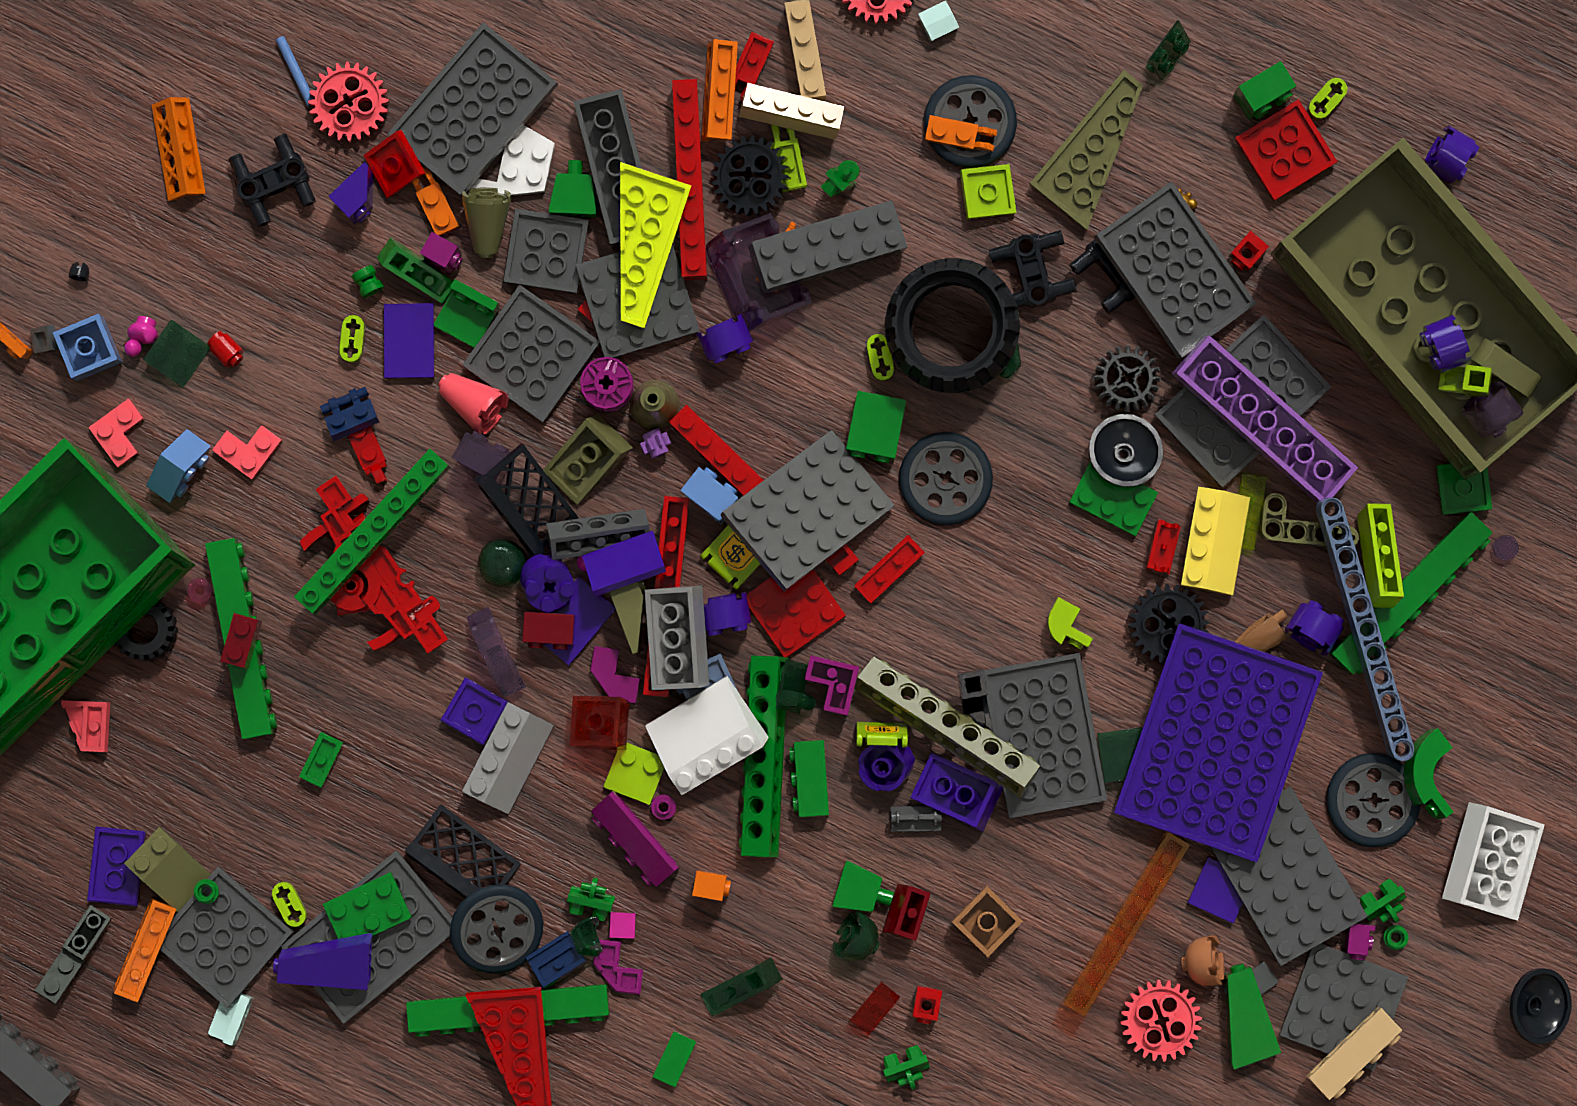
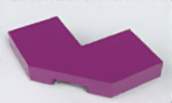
M595 646L591 672L610 699L636 703L640 679L616 675L620 650Z
M596 939L594 966L615 992L640 995L643 969L619 967L621 942Z

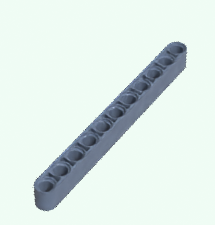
M1323 498L1317 503L1316 513L1386 751L1393 759L1407 761L1413 756L1414 745L1344 507L1341 501L1336 498ZM1328 502L1333 503L1335 506V511L1331 516H1328L1324 510ZM1335 526L1340 527L1342 530V535L1338 540H1335L1331 533ZM1343 550L1349 554V559L1345 564L1339 561V553ZM1350 574H1353L1356 578V583L1352 588L1346 585V578ZM1357 598H1360L1363 602V607L1359 612L1353 609V602ZM1367 622L1370 626V631L1366 636H1363L1360 632V626ZM1374 646L1377 650V655L1373 660H1370L1367 656V651L1370 647ZM1381 670L1384 674V680L1377 684L1374 680V675L1377 671ZM1388 694L1391 698V704L1384 708L1381 704V699L1384 695ZM1395 718L1398 721V728L1391 732L1388 724L1391 719ZM1402 742L1405 745V752L1398 756L1395 748L1397 744Z

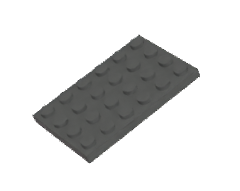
M483 22L387 135L390 136L396 131L402 130L419 162L462 197V192L464 190L467 192L558 86V83Z
M1173 182L1168 183L1094 236L1099 246L1178 359L1191 352L1204 336H1213L1257 304Z
M1265 315L1260 317L1226 349L1227 352L1299 416L1331 388L1329 383ZM1184 387L1154 415L1221 488L1260 453L1187 387Z
M832 430L720 514L784 592L895 506L857 459L850 456L851 452L846 450V446Z
M1080 653L983 670L993 733L1002 741L1011 743L1022 754L1032 757L1040 765L1036 778L1021 798L1003 787L1008 818L1106 801L1107 795ZM1006 764L1007 767L1015 769L1013 765Z
M1291 786L1281 792L1258 862L1209 846L1280 967L1368 917Z
M398 850L347 891L349 892L392 872L412 915V918L372 936L371 980L368 990L313 986L343 1024L450 936V924L453 917ZM326 911L321 912L286 941L281 948L288 949L338 939Z

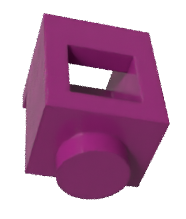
M1354 924L1346 929L1344 953L1351 954L1350 959L1365 960L1366 955L1368 956V951H1372L1373 936H1370V931H1375V926Z

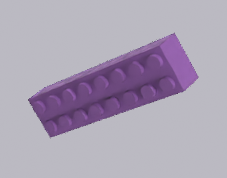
M1204 336L1172 372L1176 379L1316 503L1323 498H1332L1357 470L1358 467L1211 336Z

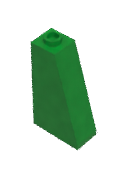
M1243 963L1230 967V972L1225 973L1229 1063L1234 1070L1281 1053L1252 968L1249 965L1244 966Z

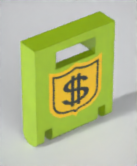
M729 525L700 555V558L703 560L709 554L713 556L707 564L728 584L736 577L738 581L733 585L735 590L760 565L759 561Z
M857 722V746H862L863 738H865L867 745L897 746V739H902V747H907V723Z

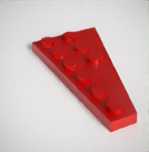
M542 987L466 993L465 996L474 1011L475 1018L484 1033L488 1047L500 1073L504 1077L508 1091L512 1095L516 1106H552Z

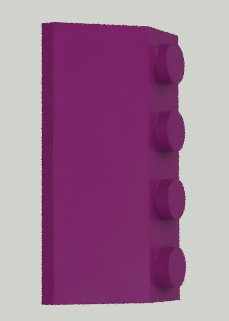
M612 791L591 811L594 814L591 819L600 829L605 827L609 831L608 839L616 848L621 845L627 852L624 855L625 859L632 867L639 866L643 871L640 876L649 886L652 884L656 887L659 886L680 867L615 791Z

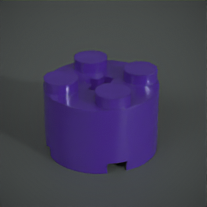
M1448 125L1442 130L1446 132L1444 137L1438 136L1432 144L1425 161L1428 162L1427 165L1437 177L1451 183L1456 179L1460 181L1467 171L1465 165L1469 158H1474L1479 146L1475 144L1474 139Z
M742 314L737 315L738 321L736 322L730 318L707 328V334L704 336L701 332L696 334L708 361L713 360L714 364L727 359V353L736 350V353L739 354L751 348L749 343L753 342V339Z
M1453 315L1424 326L1423 332L1419 333L1423 346H1428L1431 356H1428L1431 367L1433 370H1440L1441 373L1472 361L1471 357H1466L1465 353L1470 352L1460 325L1454 326L1452 323L1453 320H1456Z
M538 554L531 557L522 567L520 579L522 589L529 603L537 609L546 613L559 609L570 600L575 592L573 578L562 559L552 560L551 555Z
M746 592L741 593L742 598H736V593L708 598V603L704 604L705 631L708 632V636L722 634L723 629L732 627L733 631L748 629L747 624L751 623V616Z
M1310 600L1308 604L1300 603L1285 628L1286 633L1291 631L1290 637L1313 652L1318 648L1322 650L1321 655H1328L1344 629L1342 626L1344 620L1336 614L1331 613L1329 615L1322 610L1323 607L1313 600Z
M897 739V746L869 745L859 757L860 778L873 790L892 791L899 787L911 774L915 757L908 745L907 747H902L901 739Z

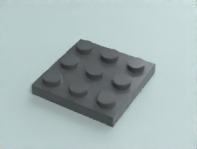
M515 209L503 282L577 294L580 280L575 266L583 262L589 220Z

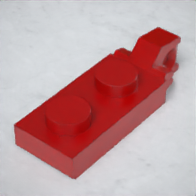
M367 427L349 435L348 438L366 475L372 473L378 485L387 481L382 470L387 467L385 462L387 460L372 427Z

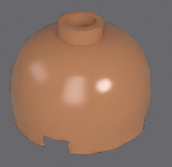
M1215 935L1195 939L1186 949V956L1182 957L1183 971H1188L1189 977L1195 983L1203 986L1222 985L1220 980H1224L1223 953H1218L1216 946H1219L1220 942Z

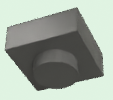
M54 325L30 329L34 354L58 349L53 332H55Z

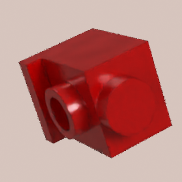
M1250 230L1230 253L1229 256L1233 258L1230 262L1240 271L1243 269L1249 271L1269 246ZM1248 250L1251 253V257L1244 258L1242 251Z
M917 986L912 1013L913 1017H917L916 1022L931 1024L932 1020H938L942 990ZM926 1000L931 1002L929 1010L922 1008V1003Z

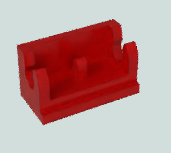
M1161 519L1156 521L1145 569L1170 575L1181 528L1179 524L1168 523Z

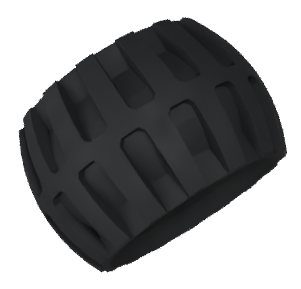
M945 258L931 261L908 274L895 289L885 316L887 345L898 367L917 384L942 393L972 391L995 379L1013 357L1020 334L1018 307L1004 281L989 268L974 261L960 258ZM954 285L970 288L987 301L993 315V334L986 349L973 361L960 366H940L927 360L914 343L912 323L915 310L924 297L938 288Z

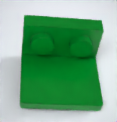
M454 279L450 286L452 292L434 322V326L475 348L488 330L500 305L497 301Z

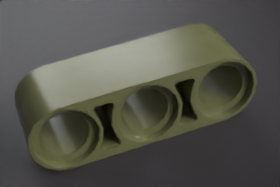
M1486 338L1483 339L1471 357L1472 361L1477 365L1492 368L1493 376L1528 399L1543 378Z

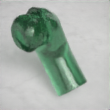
M1017 344L1010 362L999 374V376L1005 379L1012 377L1021 367L1019 344Z

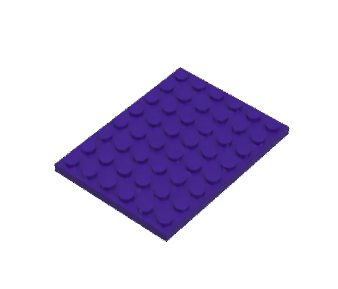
M1179 623L1114 813L1258 862L1323 672Z

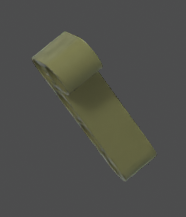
M1274 493L1263 500L1259 534L1262 539L1274 543L1327 548L1325 542H1320L1315 537L1316 530L1321 529L1320 523L1285 519L1287 503L1281 494ZM1270 499L1279 501L1280 510L1278 512H1273L1269 509L1268 502ZM1272 523L1278 528V533L1275 537H1271L1266 533L1265 528L1267 524ZM1293 526L1301 528L1303 534L1300 539H1294L1291 536L1290 530ZM1335 526L1332 529V537L1334 535H1342L1340 527ZM1349 526L1354 545H1356L1359 540V534L1355 528Z

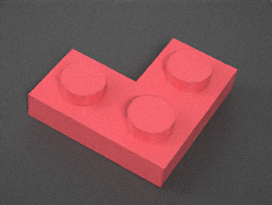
M129 398L88 427L118 468L139 454L125 433L143 421L144 418Z
M261 425L247 445L229 431H226L212 451L254 480L283 440Z

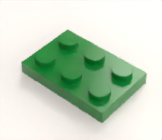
M1090 462L1069 503L1135 537L1158 492L1144 484L1128 488L1112 485L1096 473Z
M392 872L323 903L338 939L367 933L374 936L412 918Z

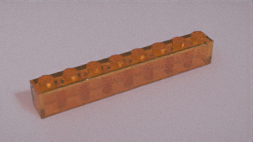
M1165 832L1063 998V1004L1085 1017L1190 846L1189 844L1170 832Z

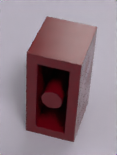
M524 612L522 642L528 643V648H543V644H553V649L568 650V645L574 646L576 616L572 614Z
M234 613L220 662L249 669L262 621Z
M897 884L883 932L916 941L931 893L910 885Z

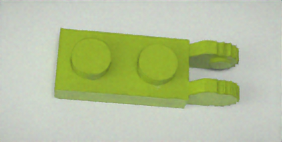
M771 125L775 142L774 149L779 147L783 150L779 157H787L788 160L783 165L791 168L785 172V175L791 177V180L784 181V185L788 186L789 190H783V193L807 188L798 139L795 138L794 130L786 128L790 140L780 142L779 127Z

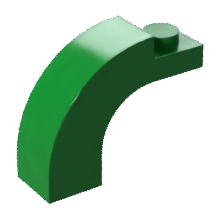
M1438 728L1427 730L1414 742L1413 756L1405 761L1404 782L1414 806L1425 804L1426 811L1432 817L1443 819L1451 815L1453 810L1438 792L1434 784L1433 773L1438 760L1453 747Z

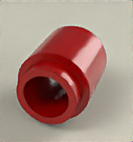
M218 331L207 342V345L210 347L209 351L225 367H235L243 360L242 354L244 350L227 333L224 334L222 331Z

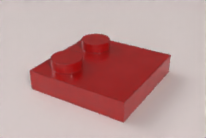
M402 130L396 131L363 155L387 198L393 197L425 174Z

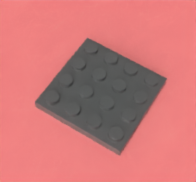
M673 244L645 328L621 321V252L575 266L604 357H619L700 331L684 279H682L681 269Z
M519 285L462 366L490 386L507 393L510 400L544 423L600 344L598 339Z
M218 866L207 878L213 880L218 885V898L211 904H202L193 895L172 919L160 950L226 1008H229L294 931ZM209 887L203 889L204 896L211 894Z
M1319 944L1308 953L1279 1035L1329 1054L1377 1007L1382 1008L1393 1020L1408 976L1365 960L1350 959V955ZM1378 1060L1374 1064L1369 1062L1364 1068L1374 1071Z

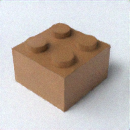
M986 885L951 920L987 957L1023 922Z

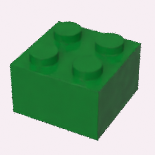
M1282 61L1239 85L1233 96L1248 120L1253 117L1258 120L1268 114L1273 105L1276 104L1277 107H1280L1290 101L1296 84Z

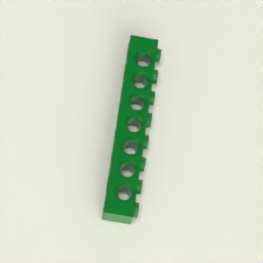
M429 448L294 598L312 614L317 615L451 467Z
M751 655V661L748 665L750 686L747 689L749 709L761 727L766 726V734L769 738L762 748L747 756L743 764L745 786L742 788V799L744 800V808L740 816L743 828L739 847L741 856L778 857L788 658ZM766 676L769 677V684L767 687H765L763 684V680ZM765 700L768 703L766 712L762 710V704ZM762 750L765 752L766 755L765 760L763 762H761L760 760V753ZM761 775L764 777V784L762 787H760L758 783L759 777ZM760 800L763 803L761 812L757 809V804ZM758 825L762 829L760 837L756 835V828Z

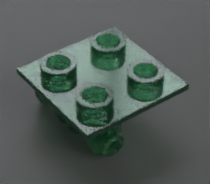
M1179 20L1176 21L1147 60L1146 69L1152 73L1156 72L1160 80H1163L1166 75L1172 72L1176 61L1187 52L1191 42Z
M171 319L143 360L184 387L208 353L210 347Z
M786 659L785 665L781 670V686L776 694V708L800 714L801 709L812 710L815 707V698L804 694L807 682L805 681L807 664Z

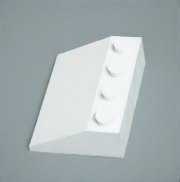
M728 676L645 726L668 776L681 795L759 750L769 738Z
M1469 802L1442 899L1518 921L1545 824Z

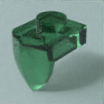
M597 915L580 921L570 932L578 954L598 957L603 952L596 933L599 926Z

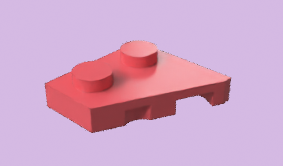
M61 700V705L66 709L70 719V727L76 734V741L80 751L108 752L110 702Z

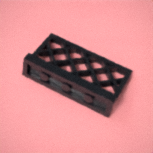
M522 443L485 475L479 474L473 479L527 552L533 556L543 554L545 552L543 548L548 545L547 535L542 540L538 538V525L555 522L557 509H565L569 514L564 521L579 518ZM523 453L526 457L525 468L514 467L515 458ZM500 471H508L506 484H497L493 477ZM513 471L524 472L522 485H511ZM529 473L539 474L538 486H528ZM511 489H521L520 502L510 501ZM527 490H538L536 503H525ZM543 491H551L553 493L552 504H541ZM524 507L535 508L533 521L523 518ZM541 508L551 509L550 522L539 521Z
M443 805L438 807L405 850V855L465 899L481 888L480 880L495 878L496 885H506L521 864ZM441 812L450 818L452 828L437 830L436 819ZM454 821L457 824H459L460 827H454ZM433 824L434 830L428 831ZM466 829L470 832L472 842L457 845L455 831ZM452 831L454 845L439 847L438 833ZM435 834L437 848L425 849L419 844L424 835ZM474 836L480 841L474 842ZM483 844L489 846L492 857L477 859L475 846ZM472 846L474 860L459 862L458 848ZM455 849L457 862L444 863L441 860L440 851ZM437 851L438 857H436L431 852ZM494 851L497 852V853H498L499 855H501V856L495 857V856H494ZM506 859L513 866L508 873L497 874L495 860ZM492 861L494 875L480 877L478 863ZM475 863L477 877L468 879L463 877L460 865ZM457 866L458 872L451 867ZM499 877H504L503 880H502V881L500 882V884H499V883H498V878H499ZM477 881L478 887L471 882Z

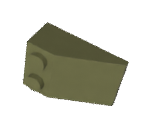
M597 413L585 419L543 471L578 505L623 460L633 447Z
M644 580L610 591L634 656L640 654L645 607L644 593L647 590Z
M161 826L124 863L170 906L175 907L177 912L194 895L195 885L200 880L207 879L211 875Z

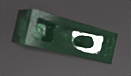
M772 957L701 993V996L711 1015L714 1016L772 987L783 980Z

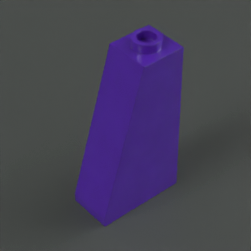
M367 933L281 950L279 958L274 959L273 973L277 974V983L368 990L371 980L373 934Z

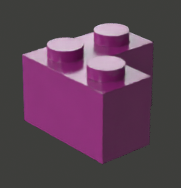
M810 655L805 681L829 686L824 711L848 716L859 667Z

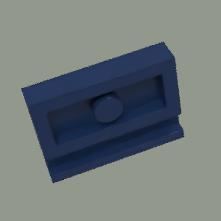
M569 931L525 957L544 989H547L588 963Z

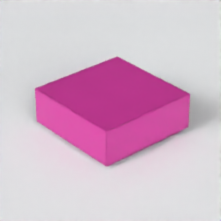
M611 912L610 938L635 939L636 913Z

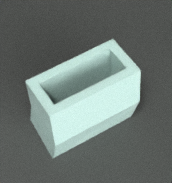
M946 0L918 14L919 20L930 41L959 28Z

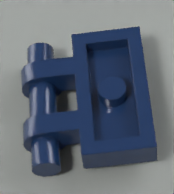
M366 387L358 390L356 388L349 390V394L337 399L335 397L328 399V403L320 406L323 415L333 412V415L324 419L334 442L379 423L372 401L368 399L361 402L362 398L369 396ZM350 403L354 404V406H351L342 411L340 409L341 407L346 406Z

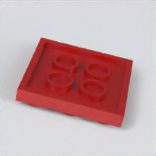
M1299 99L1235 137V141L1273 202L1338 162Z
M814 569L785 592L770 577L747 594L750 610L783 657L790 656L846 616Z

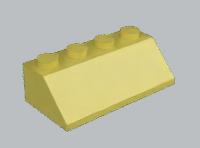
M1198 487L1181 582L1184 588L1234 595L1250 497L1222 490Z

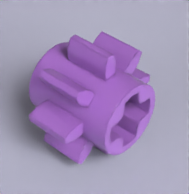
M658 428L642 435L644 442L640 443L644 455L650 453L653 459L669 452L667 445L671 444L667 432L661 434Z

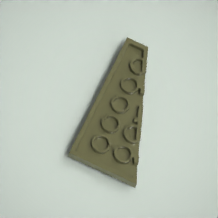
M1123 70L1029 184L1085 231L1089 227L1143 87L1140 82L1125 70Z

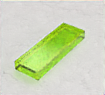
M1242 473L1238 494L1250 497L1242 549L1253 551L1255 548L1267 477L1249 473Z

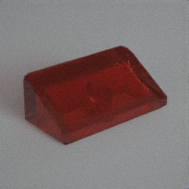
M880 981L849 1020L867 1035H870L900 996Z

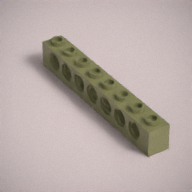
M873 657L857 677L855 690L1019 798H1021L1036 778L1040 765L1032 757L1022 754L1011 743L1002 741L991 730L976 724L970 716L961 714L947 701H941L927 688L920 687L912 682L910 677L903 673L900 674L891 668L886 661ZM882 682L889 683L891 686H884ZM902 696H908L911 700H906ZM927 709L930 710L932 713L928 714L925 713L923 710ZM943 723H949L953 727H947ZM964 737H971L974 741H968ZM990 750L994 755L987 754L985 751ZM1006 764L1013 765L1015 769L1007 767Z

